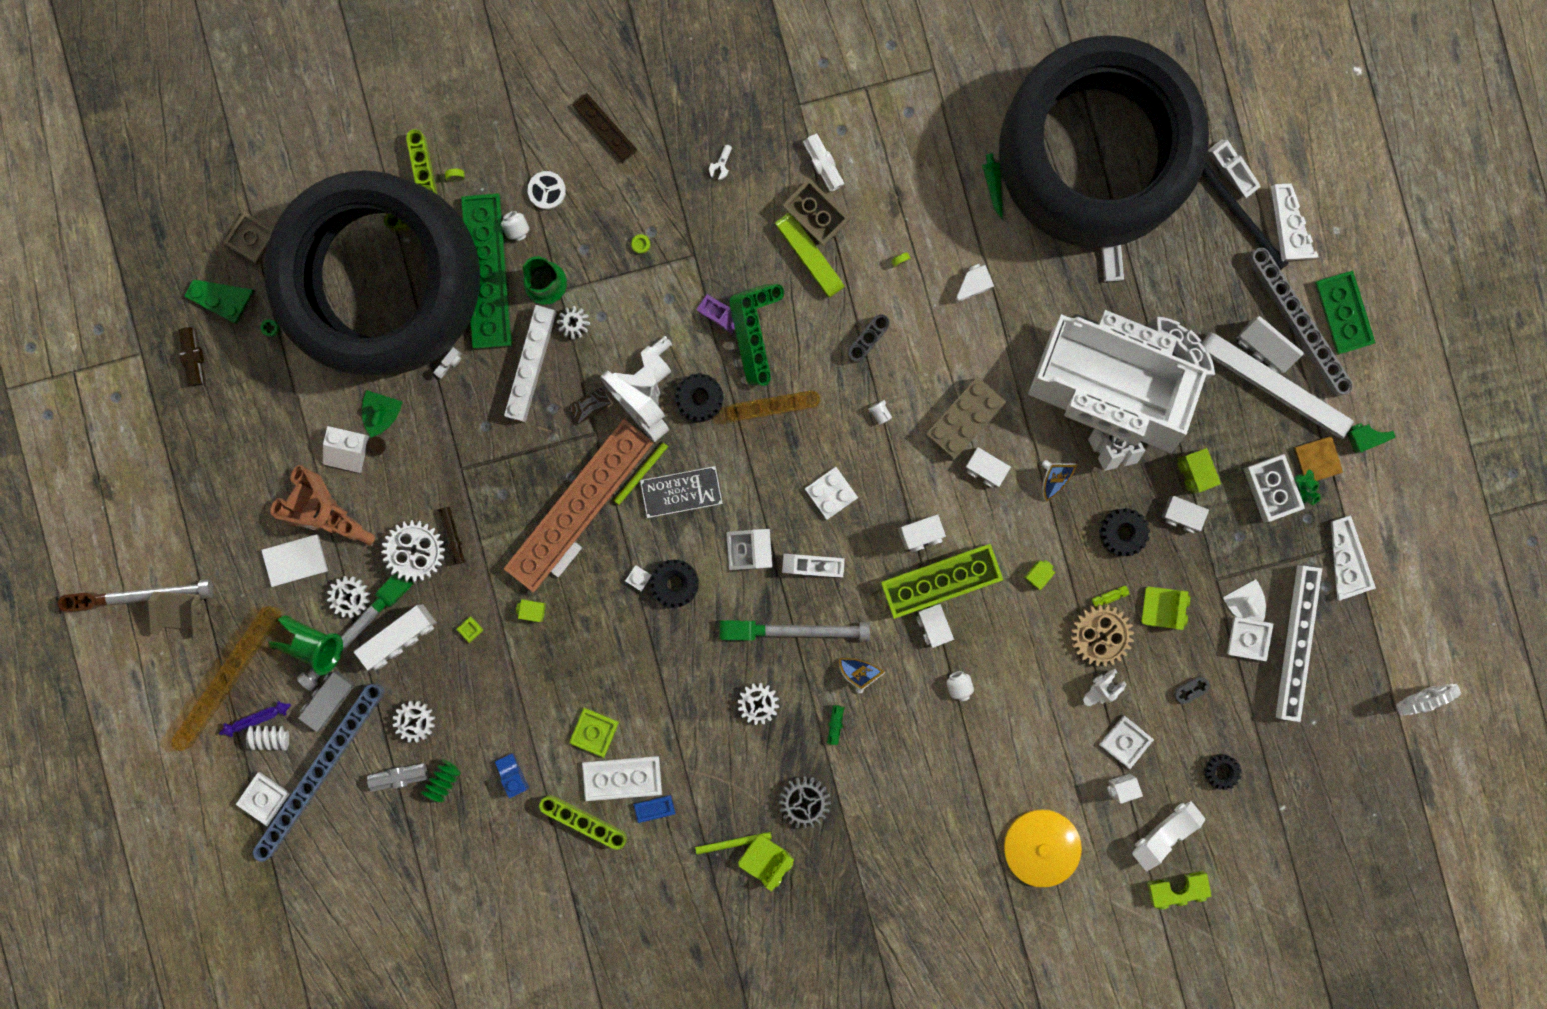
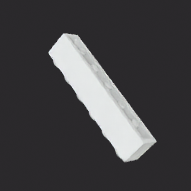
M535 305L504 414L507 418L526 423L557 314L555 310Z

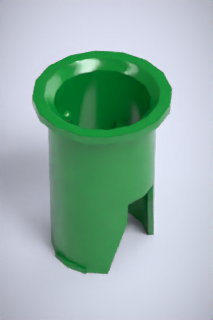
M540 256L531 257L523 265L524 290L528 297L535 303L542 305L553 304L560 300L567 288V277L563 269L556 263L549 262L546 258ZM540 268L553 269L556 272L557 279L552 281L548 287L541 290L531 288V276L536 270Z
M288 615L278 619L295 637L291 645L269 641L270 648L281 651L312 666L313 671L318 675H326L332 671L343 651V640L340 635L336 633H329L327 635L292 619Z

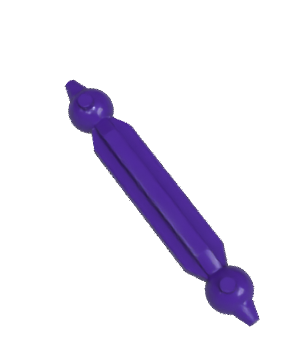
M278 701L276 707H269L235 721L232 725L224 723V727L219 732V735L233 737L234 731L240 732L249 728V726H255L276 717L278 713L285 716L291 704Z

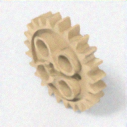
M1098 604L1096 610L1093 606H1090V612L1084 609V616L1077 615L1080 621L1073 622L1077 628L1071 629L1072 632L1076 633V635L1071 636V639L1077 641L1072 645L1073 647H1079L1076 653H1083L1081 657L1083 660L1089 657V664L1095 660L1096 666H1099L1100 662H1102L1106 667L1107 661L1114 665L1115 658L1122 661L1120 655L1127 656L1124 650L1131 649L1128 642H1134L1129 637L1134 632L1128 630L1133 625L1126 623L1129 618L1127 616L1121 618L1124 612L1121 610L1116 613L1117 608L1114 606L1110 610L1108 604H1106L1104 609ZM1104 617L1109 618L1107 626L1100 625V621ZM1114 625H1117L1115 629L1110 630ZM1087 629L1094 630L1091 637L1084 636V632ZM1101 631L1105 633L1104 639L1100 637L1099 633ZM1115 633L1120 634V639L1117 642L1111 641V637ZM1099 644L1105 646L1104 651L1101 653L1095 652V648Z

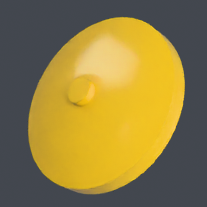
M1037 809L1024 813L1011 824L1005 836L1004 855L1009 868L1016 877L1031 886L1051 887L1062 883L1073 874L1081 858V840L1076 828L1066 817L1052 810Z

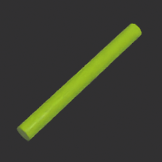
M664 442L660 444L614 499L618 505L622 503L668 448Z
M771 832L761 834L769 840L772 839ZM757 835L695 847L696 854L751 844Z

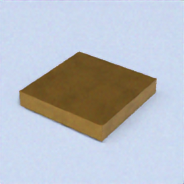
M1332 436L1294 447L1302 476H1305L1309 469L1314 472V479L1316 481L1343 473Z

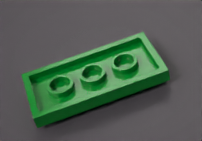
M1354 271L1316 281V289L1337 355L1375 344L1376 342Z

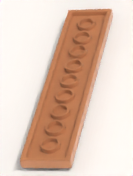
M623 419L504 567V570L535 593L654 442Z

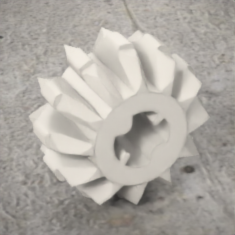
M575 306L572 307V312L565 308L567 314L560 313L559 315L563 320H557L558 324L563 325L559 327V331L566 330L564 332L565 337L571 333V339H575V333H577L579 338H582L580 331L582 330L587 333L588 330L584 326H590V322L584 321L589 318L588 314L582 315L584 312L582 308L577 312ZM573 318L575 319V321L578 319V321L576 322V327H573L572 325L569 326V324H571V319Z

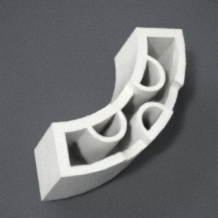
M1156 317L1148 324L1149 328L1177 339L1173 353L1178 358L1208 370L1204 381L1215 375L1214 365L1209 352H1206L1200 343L1201 339L1192 330L1188 331L1179 325V322L1172 319Z
M1192 801L1187 804H1179L1174 809L1175 812L1157 825L1145 838L1135 843L1136 848L1132 854L1146 872L1162 863L1178 839L1182 841L1201 828L1205 817Z

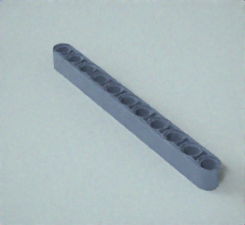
M374 683L368 685L358 697L254 848L253 855L256 860L266 861L278 850L382 699L384 688L381 684ZM372 687L378 690L377 697L371 696L370 689ZM361 703L367 706L366 713H362L359 710ZM350 719L356 722L355 729H351L348 726ZM339 735L345 738L344 745L338 743L337 737ZM328 751L334 754L333 761L327 759L326 753ZM316 767H320L323 770L322 777L316 775ZM305 783H309L312 786L311 793L305 790ZM294 799H298L301 802L300 808L294 806ZM283 815H287L290 818L289 824L283 822ZM272 831H276L279 834L278 840L272 838ZM261 847H265L268 850L267 856L261 854Z

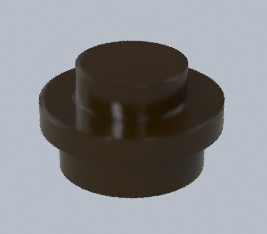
M375 436L367 441L366 448L371 455L378 456L384 453L386 443L382 438Z

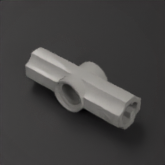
M425 763L391 768L385 772L368 775V788L370 792L386 788L395 789L407 786L409 783L427 780L428 771Z

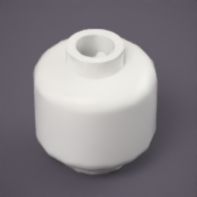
M517 211L504 215L501 226L506 237L510 240H523L529 231V225L524 215L517 213Z
M958 671L949 676L947 687L950 696L953 699H959V701L968 700L974 692L970 675L963 671Z

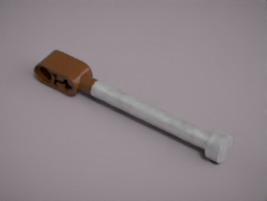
M211 579L199 580L198 584L106 594H97L95 592L67 594L59 598L58 606L64 612L92 610L102 605L148 601L154 591L200 595L201 599H208L213 597V584ZM69 598H71L73 601V606L71 608H69L67 605V601ZM87 599H91V600H92L91 603H83V604H82V600H87Z

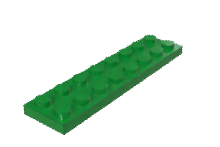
M500 193L461 196L463 222L473 238L480 265V290L471 318L473 349L512 346L504 235L501 226L502 209Z

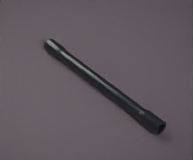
M1206 162L1202 172L1203 178L1210 183L1257 243L1269 251L1279 269L1282 270L1289 263L1282 261L1280 252L1273 247Z

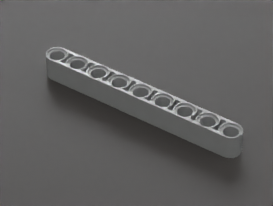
M1258 248L1251 252L1248 257L1249 264L1331 392L1336 396L1350 393L1353 389L1352 381L1269 251L1265 248ZM1256 253H1259V254L1262 255V257H1263V261H1262V262H1258V261L1256 260V258H1255ZM1267 269L1273 272L1272 278L1266 276ZM1277 285L1283 288L1282 295L1277 293ZM1288 301L1294 306L1292 311L1286 307ZM1298 317L1303 319V327L1297 324ZM1308 334H1312L1314 336L1313 343H1310L1307 340ZM1318 350L1324 352V359L1318 357ZM1329 366H1332L1335 370L1333 376L1328 373ZM1339 382L1345 385L1343 392L1338 388Z

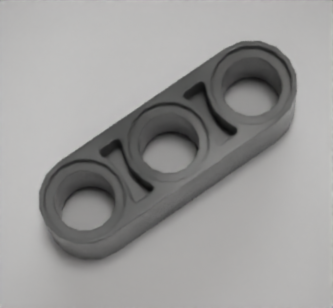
M879 314L875 316L850 347L848 358L851 362H861L887 331L890 321L886 315ZM878 319H882L885 321L886 327L880 329L876 326L875 322ZM871 334L874 337V342L866 343L863 339L864 335ZM853 349H859L862 352V356L858 359L854 358L851 352Z

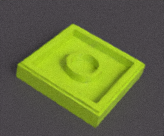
M584 707L569 744L605 758L619 721Z

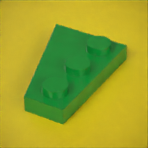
M193 279L185 297L237 324L255 290Z

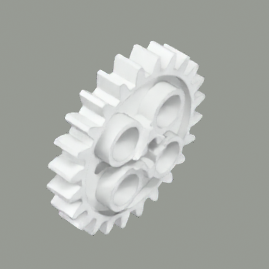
M411 520L410 526H407L404 521L403 528L396 525V532L389 530L391 537L385 536V540L388 543H382V547L387 550H383L381 555L387 556L383 559V562H389L386 569H393L391 575L398 573V580L404 576L406 583L409 578H412L413 583H415L418 577L423 582L424 575L430 579V572L437 573L435 566L441 567L442 564L438 560H444V556L440 555V553H443L445 549L439 548L444 542L437 541L440 534L433 535L435 528L429 531L428 524L421 527V521H419L416 526L413 520ZM407 536L410 538L411 543L403 544L400 539ZM421 541H428L430 547L424 549L419 543ZM396 547H400L405 550H397ZM412 548L416 549L415 552L417 553L415 555H411L410 551ZM420 553H429L430 556L428 557V556H426V555H424V554H420ZM404 555L407 561L400 563L396 560V557ZM417 559H423L426 565L424 567H418L415 561Z
M1453 683L1438 687L1432 686L1404 698V700L1397 703L1396 707L1399 714L1404 716L1419 712L1425 713L1453 701L1461 695L1458 685Z

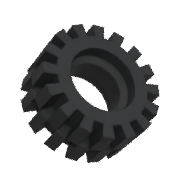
M1216 754L1215 757L1209 758V762L1205 763L1207 766L1204 768L1206 773L1204 776L1213 787L1220 790H1228V788L1232 789L1234 788L1233 785L1239 783L1237 781L1241 779L1240 773H1242V770L1239 768L1240 764L1236 762L1237 760L1231 756ZM1220 765H1227L1230 770L1229 776L1225 779H1219L1216 776V769Z

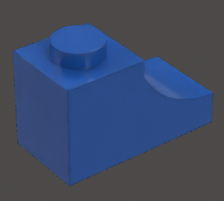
M513 753L495 761L501 777V783L509 798L529 788Z

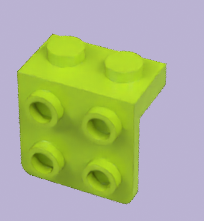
M1146 587L1141 618L1142 624L1184 630V626H1187L1188 622L1186 607H1189L1191 599L1188 596V591Z
M759 834L743 854L738 865L762 881L768 890L773 891L774 888L780 885L785 872L792 868L794 859L789 852Z

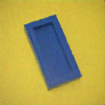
M671 795L633 804L638 823L676 814Z

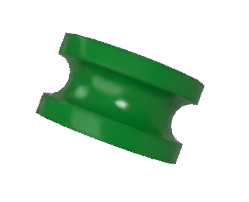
M267 319L262 322L260 329L265 336L275 337L278 335L280 327L276 321ZM269 323L275 327L274 331L271 330L272 333L266 330V326L269 327Z

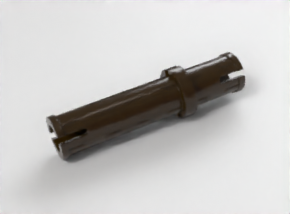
M441 508L438 511L453 565L464 563L466 561L461 548L462 541L459 540L451 508Z

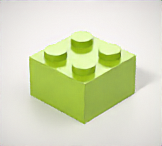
M1207 448L1178 458V469L1180 473H1184L1186 478L1184 484L1186 489L1191 491V494L1200 493L1221 484Z

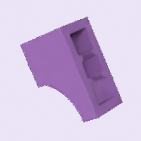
M707 294L696 310L732 334L735 331L730 307Z

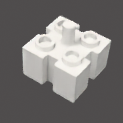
M1094 429L1088 439L1094 452L1100 453L1098 460L1104 471L1118 468L1120 463L1124 466L1137 464L1145 452L1141 441L1136 446L1097 429Z

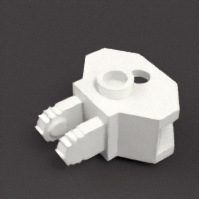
M1116 669L1110 670L1104 675L1101 674L1093 680L1094 683L1090 688L1091 690L1086 693L1083 699L1084 704L1091 706L1099 701L1102 704L1105 702L1110 703L1118 697L1127 684L1123 681L1114 685L1112 679L1117 673Z

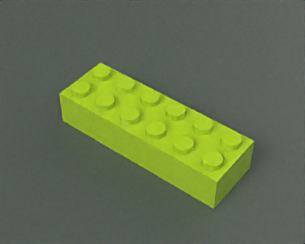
M986 544L881 581L880 584L891 615L895 619L1003 580L991 544Z

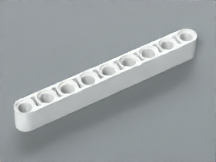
M1209 332L1203 340L1202 346L1206 352H1209L1213 360L1333 435L1344 439L1354 423L1349 417L1218 335Z

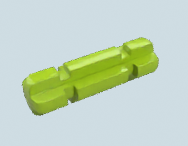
M1122 586L1118 590L1114 589L1102 594L1101 597L1093 598L1092 602L1094 607L1097 608L1098 604L1101 606L1120 599V597L1128 596L1130 593L1127 586Z

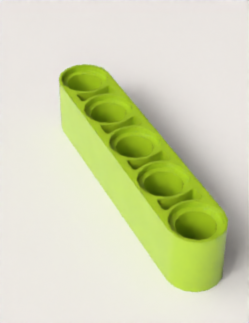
M787 213L775 222L780 233L828 298H831L845 287L803 227L790 213Z
M553 795L545 796L539 804L541 812L612 849L618 850L623 848L627 841V835L624 831ZM551 800L554 804L553 809L545 808L544 802ZM563 809L570 810L571 817L564 818L561 811ZM579 818H586L588 826H580ZM596 827H603L606 833L601 836L598 835L595 830ZM620 835L623 842L615 844L613 836Z

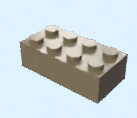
M977 376L928 430L925 436L947 456L955 460L1006 401Z

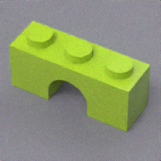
M1199 871L1184 874L1186 883L1184 888L1178 892L1171 890L1170 883L1166 878L1147 882L1151 905L1158 910H1163L1173 904L1183 906L1187 905L1188 901H1206L1208 897H1212L1207 873Z

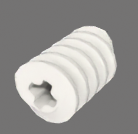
M249 726L246 735L247 749L256 750L258 748L259 750H264L265 747L267 750H272V748L275 750L280 748L282 750L288 749L289 731H284L283 726H280L279 731L276 730L275 726H272L271 731H269L268 726H265L263 731H261L260 726H257L256 731H253V727Z

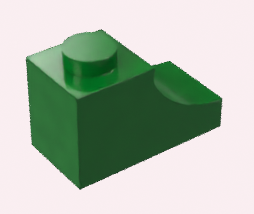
M1362 423L1352 426V430L1347 432L1355 454L1396 438L1394 431L1378 432L1372 429L1370 424L1363 425Z

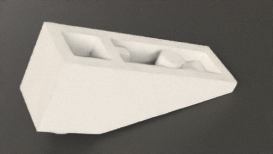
M783 554L782 573L843 577L845 558Z

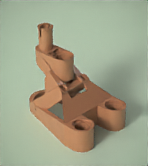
M298 465L293 469L290 480L296 486L287 501L277 498L272 503L270 513L273 517L290 526L310 528L312 530L323 528L334 534L337 532L353 541L359 540L367 545L373 544L375 535L363 530L359 523L346 515L347 511L337 505L320 475L302 465ZM320 505H321L320 512H319L318 516H317L316 518H314V515L316 514L317 510L319 509V507H320Z

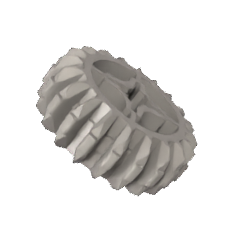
M806 776L803 777V782L801 783L799 777H797V784L794 785L792 781H789L791 788L783 787L787 794L780 793V797L785 798V800H779L780 805H785L780 808V812L787 811L783 818L787 819L790 816L791 818L788 823L791 825L795 820L796 828L799 827L800 823H803V829H806V823H810V827L814 828L813 821L820 825L819 817L826 819L823 811L826 813L830 811L829 808L825 807V805H831V801L825 800L830 797V794H823L827 788L824 786L819 789L821 782L818 781L814 785L813 777L810 779V783L807 782ZM803 787L815 790L818 795H806ZM798 789L799 799L789 804L791 794ZM801 794H803L804 798H806V801L808 799L810 800L807 806L808 812L806 811V807L800 805V803H802ZM821 801L819 810L812 816L811 806ZM791 810H803L806 818L796 816Z

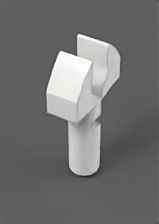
M730 145L724 146L718 163L710 164L709 172L711 178H713L715 170L719 168L721 174L718 181L727 177L729 170L725 168V164L732 149Z

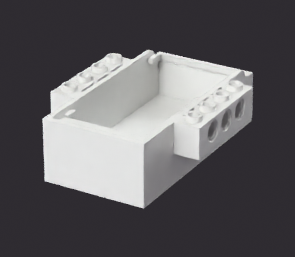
M1107 310L1103 312L1098 324L1080 317L1069 318L1061 314L1051 331L1028 395L1066 410L1064 416L1136 446L1142 441L1172 453L1187 434L1208 370L1173 356L1176 338Z

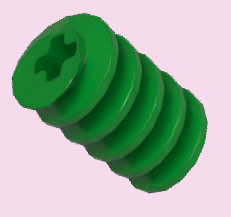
M441 759L444 766L437 765L441 771L433 772L436 779L429 778L432 785H425L429 791L421 792L425 797L435 802L445 801L444 796L449 794L448 789L453 788L452 783L457 781L456 776L461 775V771L453 763Z

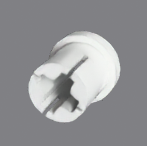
M885 400L876 403L868 409L870 413L872 412L879 425L892 418L885 405Z

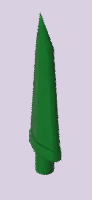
M990 153L986 154L987 164L982 165V170L984 171L993 208L1002 219L1000 162L995 163L994 155Z

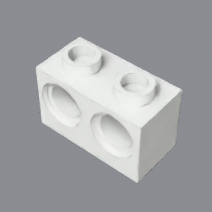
M1131 774L1108 781L1110 786H1107L1110 797H1113L1120 804L1143 796L1137 778Z

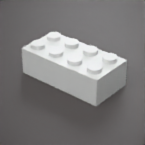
M423 604L416 605L355 650L354 653L367 671L374 669V671L379 670L388 663L387 659L399 656L403 652V647H410L419 641L418 636L427 635L434 630L433 625L437 622Z

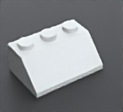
M1260 316L1250 320L1236 337L1241 347L1246 350L1250 349L1257 360L1260 362L1264 361L1269 365L1270 369L1278 374L1285 373L1304 354V352Z

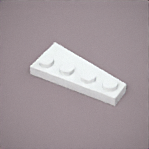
M1275 184L1271 186L1282 261L1319 258L1317 251L1314 252L1311 235L1307 234L1305 228L1306 221L1300 215L1298 209L1300 205L1292 184Z

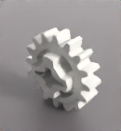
M344 576L343 581L336 579L337 585H330L333 591L327 592L331 595V598H328L327 601H332L333 604L330 605V609L336 608L335 614L342 612V617H346L348 613L351 618L354 617V612L360 615V609H367L364 603L370 602V600L366 599V596L370 595V593L365 592V589L368 587L367 585L361 586L363 580L355 582L356 577L352 576L349 580L348 576ZM346 584H352L357 588L350 589ZM351 593L350 600H346L347 594ZM361 595L360 602L358 603V597ZM348 605L351 610L344 609L341 606Z
M752 683V689L746 686V694L741 692L740 695L743 699L738 700V703L742 704L738 710L744 711L741 715L742 718L748 716L747 722L753 719L755 725H757L759 720H761L762 724H765L766 718L771 721L770 715H777L774 708H779V705L775 704V701L779 700V698L773 697L776 691L770 692L769 685L762 688V683L759 684V687ZM755 691H761L760 695L757 696L750 694ZM767 695L771 699V706L766 703ZM763 696L762 704L764 706H759L758 709L754 711L755 703L753 701H758ZM746 701L751 705L750 712L746 709ZM764 711L767 713L764 716H756L758 712Z
M409 701L408 706L405 703L401 705L403 710L396 709L399 715L393 716V719L397 720L393 727H398L395 733L401 732V739L408 737V742H411L414 738L417 743L420 741V737L423 740L427 738L426 733L432 734L429 728L435 727V724L431 723L435 716H430V713L433 711L432 709L426 710L428 704L420 706V701H417L415 705L413 701ZM412 709H418L422 713H415ZM403 715H404V716H405V722H404V724L402 725V717H403ZM421 717L420 719H418L416 724L408 726V724H410V722L412 721V718L415 719ZM426 718V727L424 729L423 721ZM407 730H414L417 734L408 733Z

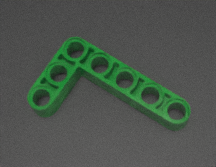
M764 284L734 294L729 301L745 378L749 385L766 386L771 380L757 309L782 300L784 289L780 284Z

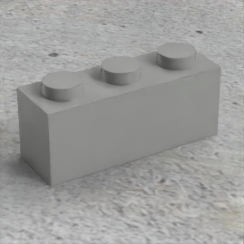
M339 671L329 672L323 679L324 685L321 689L318 687L312 694V701L309 704L306 703L300 710L301 715L298 719L316 732L323 729L356 685Z

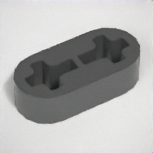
M1195 677L1176 688L1174 697L1182 704L1189 703L1208 692L1210 688L1209 681L1204 677ZM1198 681L1205 683L1203 685V690H1193V688L1198 685ZM1181 690L1184 692L1191 691L1186 695L1187 699L1179 698Z

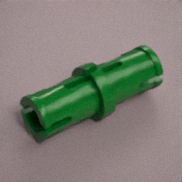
M833 705L831 721L828 722L829 734L827 744L839 745L840 732L844 725L842 720L845 707Z

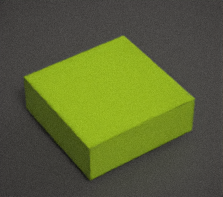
M472 616L456 629L468 643H471L484 631Z

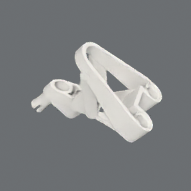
M663 336L652 347L647 346L641 351L644 367L635 375L612 374L607 370L600 376L601 381L653 442H656L669 431L668 426L662 420L665 415L658 407L660 395L658 383L671 373L668 365L659 356L672 346V343L666 336Z

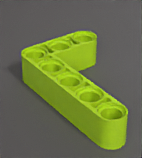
M410 130L407 133L406 140L415 183L437 194L426 137L420 130ZM415 136H421L419 143H412ZM418 155H425L422 162H416ZM428 173V179L420 181L421 174ZM392 214L385 215L384 224L391 231L398 232L410 229L399 218L398 224L391 226L390 221L396 216Z

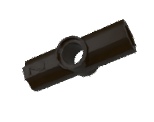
M196 327L178 329L182 349L180 350V360L185 367L188 386L206 384L202 365L204 363V354L201 347H199Z

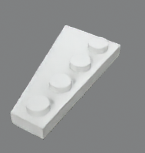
M1351 515L1331 521L1337 600L1340 601L1375 589L1376 587Z

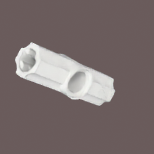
M818 134L805 139L803 144L812 159L811 162L818 175H821L829 192L842 187L844 182L835 167L834 159L830 152L826 151Z

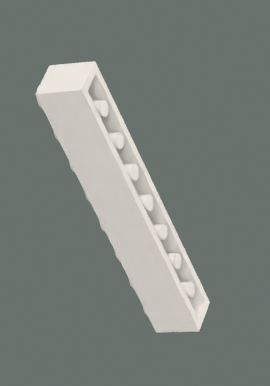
M1297 565L1276 710V718L1301 722L1322 568Z

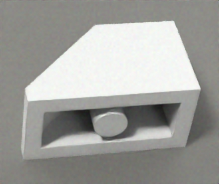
M980 264L969 268L970 271L967 272L955 299L957 303L994 287L986 265L980 266Z

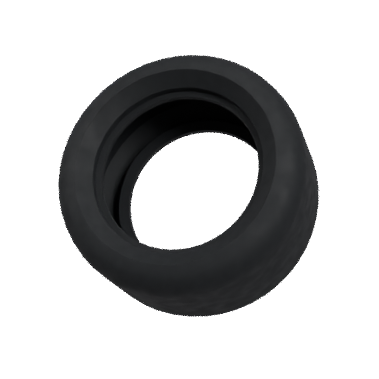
M1106 35L1084 38L1069 43L1047 55L1030 71L1020 85L1006 112L999 138V161L1006 188L1022 214L1038 229L1057 240L1072 245L1092 248L1113 247L1137 240L1153 231L1177 211L1195 189L1206 163L1209 146V126L1206 109L1196 85L1187 72L1169 55L1146 42L1123 36ZM1102 89L1119 93L1136 103L1151 121L1158 142L1157 166L1147 188L1126 198L1100 200L1080 194L1065 184L1052 168L1044 145L1046 117L1048 111L1057 102L1079 91Z
M363 170L340 173L325 178L304 190L288 205L276 222L267 245L264 278L268 301L278 324L286 336L303 353L316 362L340 372L355 375H391L409 372L433 362L449 350L461 337L473 316L480 290V265L477 250L467 226L459 214L442 197L430 189L404 178L378 171ZM387 213L402 220L419 239L427 259L428 283L424 298L410 320L389 334L371 338L353 331L335 315L324 292L322 271L327 250L334 238L344 227L367 215Z

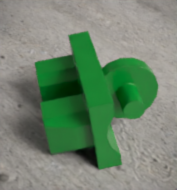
M1309 469L1305 476L1296 475L1293 477L1303 504L1308 502L1313 506L1321 500V495L1316 492L1319 488V482L1314 479L1313 471Z

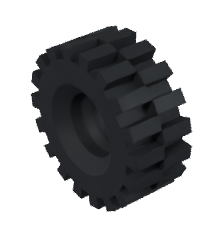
M697 373L691 374L687 378L685 377L679 383L675 393V401L679 411L687 419L694 422H706V420L713 419L723 406L722 388L716 379L707 374ZM697 390H702L707 395V400L702 405H696L692 401V395Z
M1129 508L1118 509L1107 514L1106 518L1102 520V526L1099 528L1101 536L1099 537L1103 542L1102 545L1108 549V552L1117 556H1133L1146 547V542L1150 538L1148 537L1150 529L1147 526L1149 524L1138 511ZM1122 525H1128L1132 529V536L1128 540H1122L1118 536V529Z
M673 559L665 561L658 565L651 575V592L659 603L667 607L676 608L688 604L695 597L699 588V579L696 571L691 565L682 560ZM671 576H678L682 580V587L678 591H672L667 586V581Z

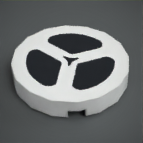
M542 171L531 178L528 184V195L536 207L543 210H551L563 202L566 196V187L558 174L551 171Z

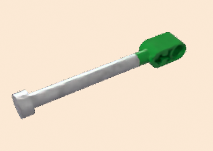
M396 573L388 579L376 592L375 596L377 599L341 636L343 651L386 606L391 608L414 584L411 578L406 583L405 577L402 576L398 580L399 574ZM311 668L308 672L303 671L297 677V680L304 688L311 691L318 684L316 680L320 675L316 674Z
M720 620L719 640H756V636L848 637L859 638L860 642H869L870 623L860 622L859 626L756 625V621Z

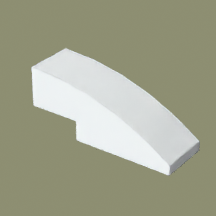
M1221 139L1208 150L1212 160L1244 198H1247L1261 187L1243 158L1237 155L1228 140Z

